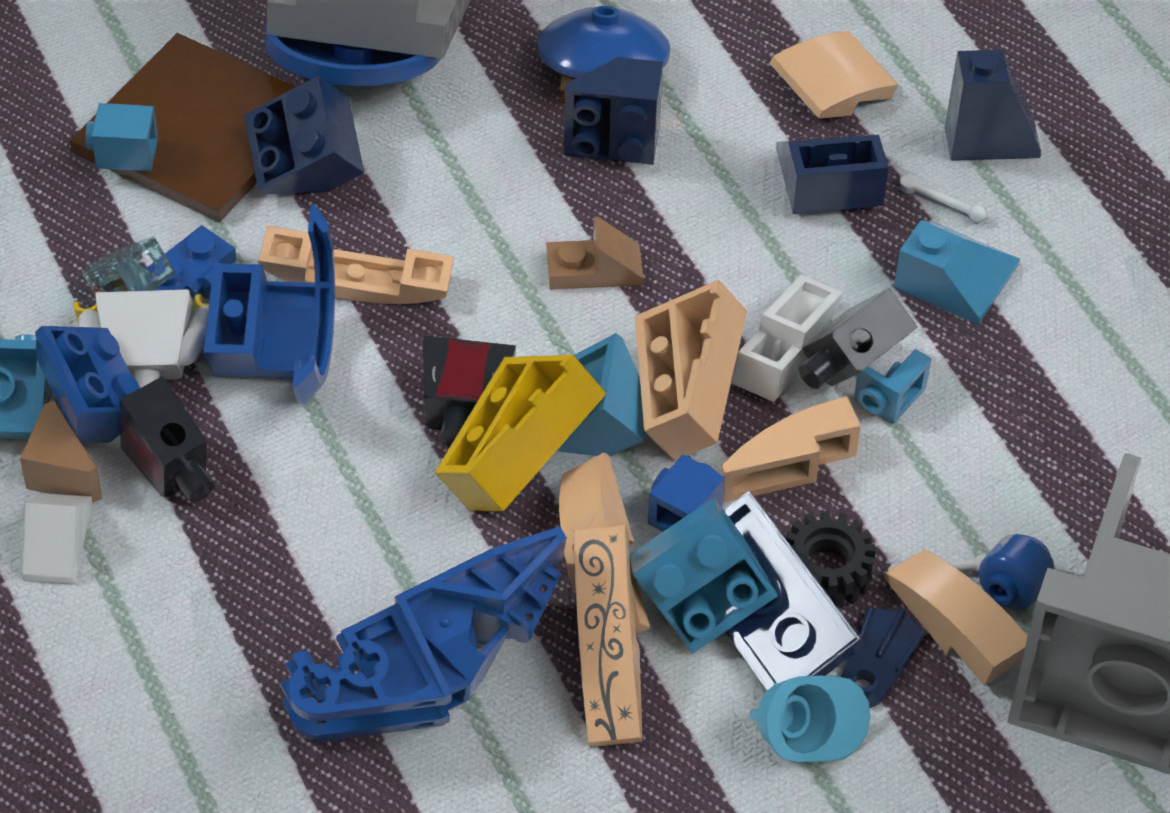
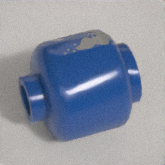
M1012 534L1001 539L984 557L979 566L978 576L983 590L1000 606L1012 610H1021L1028 608L1037 600L1047 568L1055 570L1048 548L1040 540L1026 535Z

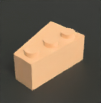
M720 280L635 316L644 431L673 460L679 459L682 454L687 456L718 442L747 310Z

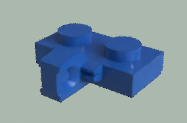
M201 225L135 276L136 289L138 291L189 290L192 297L195 298L196 294H202L203 297L210 301L214 263H234L237 260L235 247Z

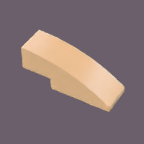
M848 396L820 403L792 414L766 428L741 446L722 464L721 475L725 477L723 503L738 500L748 491L753 496L814 483L817 480L818 465L856 457L861 425Z
M924 549L885 573L884 579L944 653L948 655L956 651L983 686L1022 662L1028 635L990 595L942 558Z

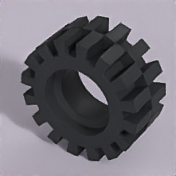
M821 511L820 520H816L814 514L811 513L805 515L804 525L799 520L793 523L791 532L787 531L785 538L836 606L843 608L845 597L852 605L858 601L859 593L865 595L869 588V582L872 579L876 553L875 544H871L872 535L869 530L861 533L863 524L856 519L851 525H848V515L839 513L838 519L832 520L830 519V511ZM817 552H833L842 556L847 561V565L836 569L822 568L812 563L808 557Z

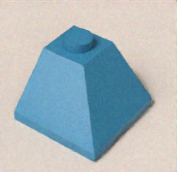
M921 220L899 251L894 288L979 325L1018 267L1020 258L939 223Z
M615 333L574 355L607 394L559 447L558 452L591 456L606 453L610 457L629 447H634L644 440L646 432L644 431L640 377L623 338Z

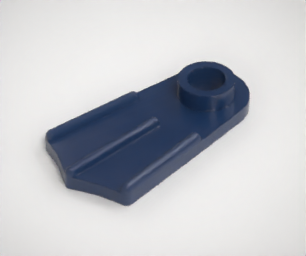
M871 606L868 607L858 635L866 645L848 658L841 675L843 678L852 680L855 684L858 680H866L872 684L869 687L859 686L869 702V708L879 705L884 700L927 637V630L915 623L906 614L904 609L883 610Z

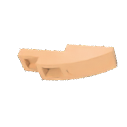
M602 453L562 474L559 495L560 526L567 537L564 554L574 594H576L574 530L625 524L629 533V545L634 543L610 457L606 453ZM630 560V581L634 588L635 634L637 635L650 629V624L637 580L632 574Z

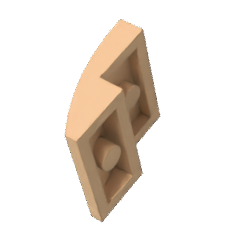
M849 31L835 32L808 39L776 54L770 62V65L818 119L852 116L859 101L891 99L898 86L894 79Z

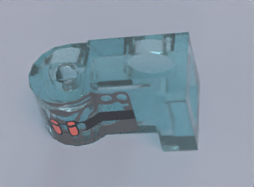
M155 236L119 248L116 252L98 259L87 266L81 274L96 297L97 292L154 291L173 276L175 271ZM143 252L149 255L154 262L155 272L146 270L140 264L138 256Z

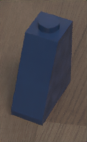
M1003 49L957 51L945 123V133L951 161L1040 158L1041 156L1035 120Z

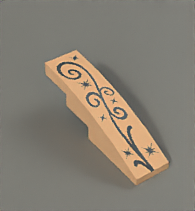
M625 524L574 530L578 636L588 744L590 747L642 742L640 648L635 634L634 588L630 581L629 533Z

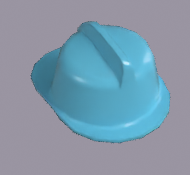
M796 676L776 683L764 693L758 709L750 711V718L757 721L762 738L771 746L772 750L782 759L793 762L835 761L848 757L860 747L865 739L871 719L869 702L862 688L852 680L839 676Z

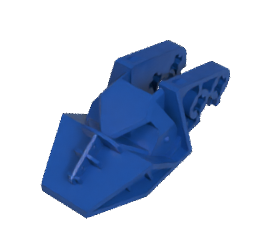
M561 526L491 548L396 595L394 605L341 630V633L336 635V640L343 653L337 657L338 667L334 669L329 668L325 663L315 664L308 650L304 652L301 650L293 654L292 660L285 663L291 678L281 682L280 686L287 697L282 700V704L291 719L294 730L308 741L323 742L443 726L449 723L450 714L448 710L471 698L486 676L505 639H515L518 642L527 643L533 637L532 634L561 576V573L556 569L562 563L567 539ZM546 587L547 591L541 592V589ZM532 615L533 619L531 621H528L526 619V616ZM477 643L485 644L480 652L477 651ZM326 720V722L323 724H318L317 722Z

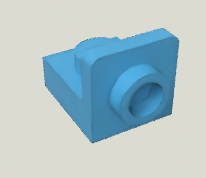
M915 349L903 363L895 362L885 376L868 366L857 374L854 400L868 412L879 415L894 424L926 389L932 358Z

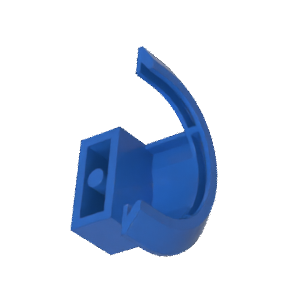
M310 205L308 234L314 258L315 283L267 281L262 265L214 263L204 354L213 376L292 378V387L299 404H307L325 383L330 366L334 336L336 284L333 241L329 225L315 205Z

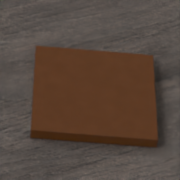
M176 33L107 102L108 104L154 106L158 142L152 170H109L221 222L257 183L244 114L292 90L296 86L182 34ZM96 114L89 121L95 122ZM86 123L70 139L71 152L95 162L93 149H87Z

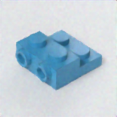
M22 334L16 336L15 339H0V438L29 439L44 404L47 403V400H51L52 390L37 361L35 335Z

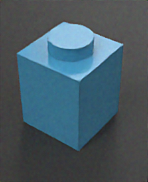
M99 103L95 122L89 121L86 127V147L94 151L96 168L134 171L152 170L158 142L154 106Z

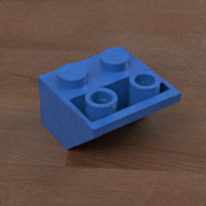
M41 326L35 331L37 361L66 421L81 443L112 442L120 435L119 399L140 388L120 353L119 343L108 328Z

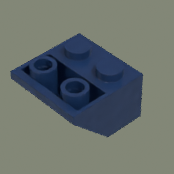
M617 57L567 83L565 88L564 155L654 165L660 129L663 62Z
M316 76L244 114L258 191L262 194L328 192L365 173L349 97L320 76Z
M858 134L777 142L776 150L793 214L883 206L889 167L879 134Z

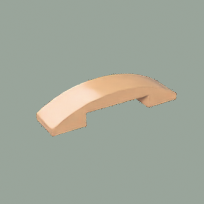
M267 226L258 265H262L266 272L286 282L315 283L314 258L308 232ZM334 249L335 298L379 304H411L446 298L454 256L407 249L404 261Z

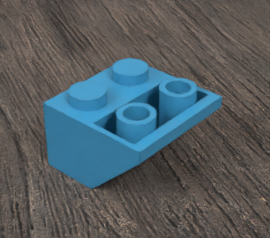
M715 497L630 554L632 574L692 654L778 596L746 540Z

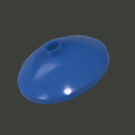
M597 6L580 9L552 21L538 36L537 52L540 59L547 66L561 74L577 79L617 57L661 61L664 68L670 57V43L665 34L650 21L623 9L612 6Z

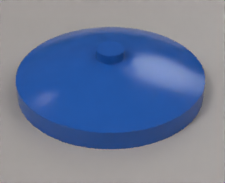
M267 21L265 25V48L274 62L296 75L308 79L320 76L331 84L375 86L402 82L428 72L441 60V58L272 36L267 35Z

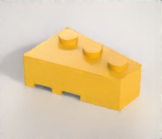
M574 355L504 357L436 469L435 474L469 510L504 511L607 393Z

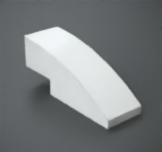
M800 275L762 314L759 330L739 350L731 384L775 402L797 374L799 366L807 359L803 352V346L826 328L842 299L843 292Z

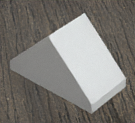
M41 493L25 503L22 571L24 581L75 584L92 507L91 496Z

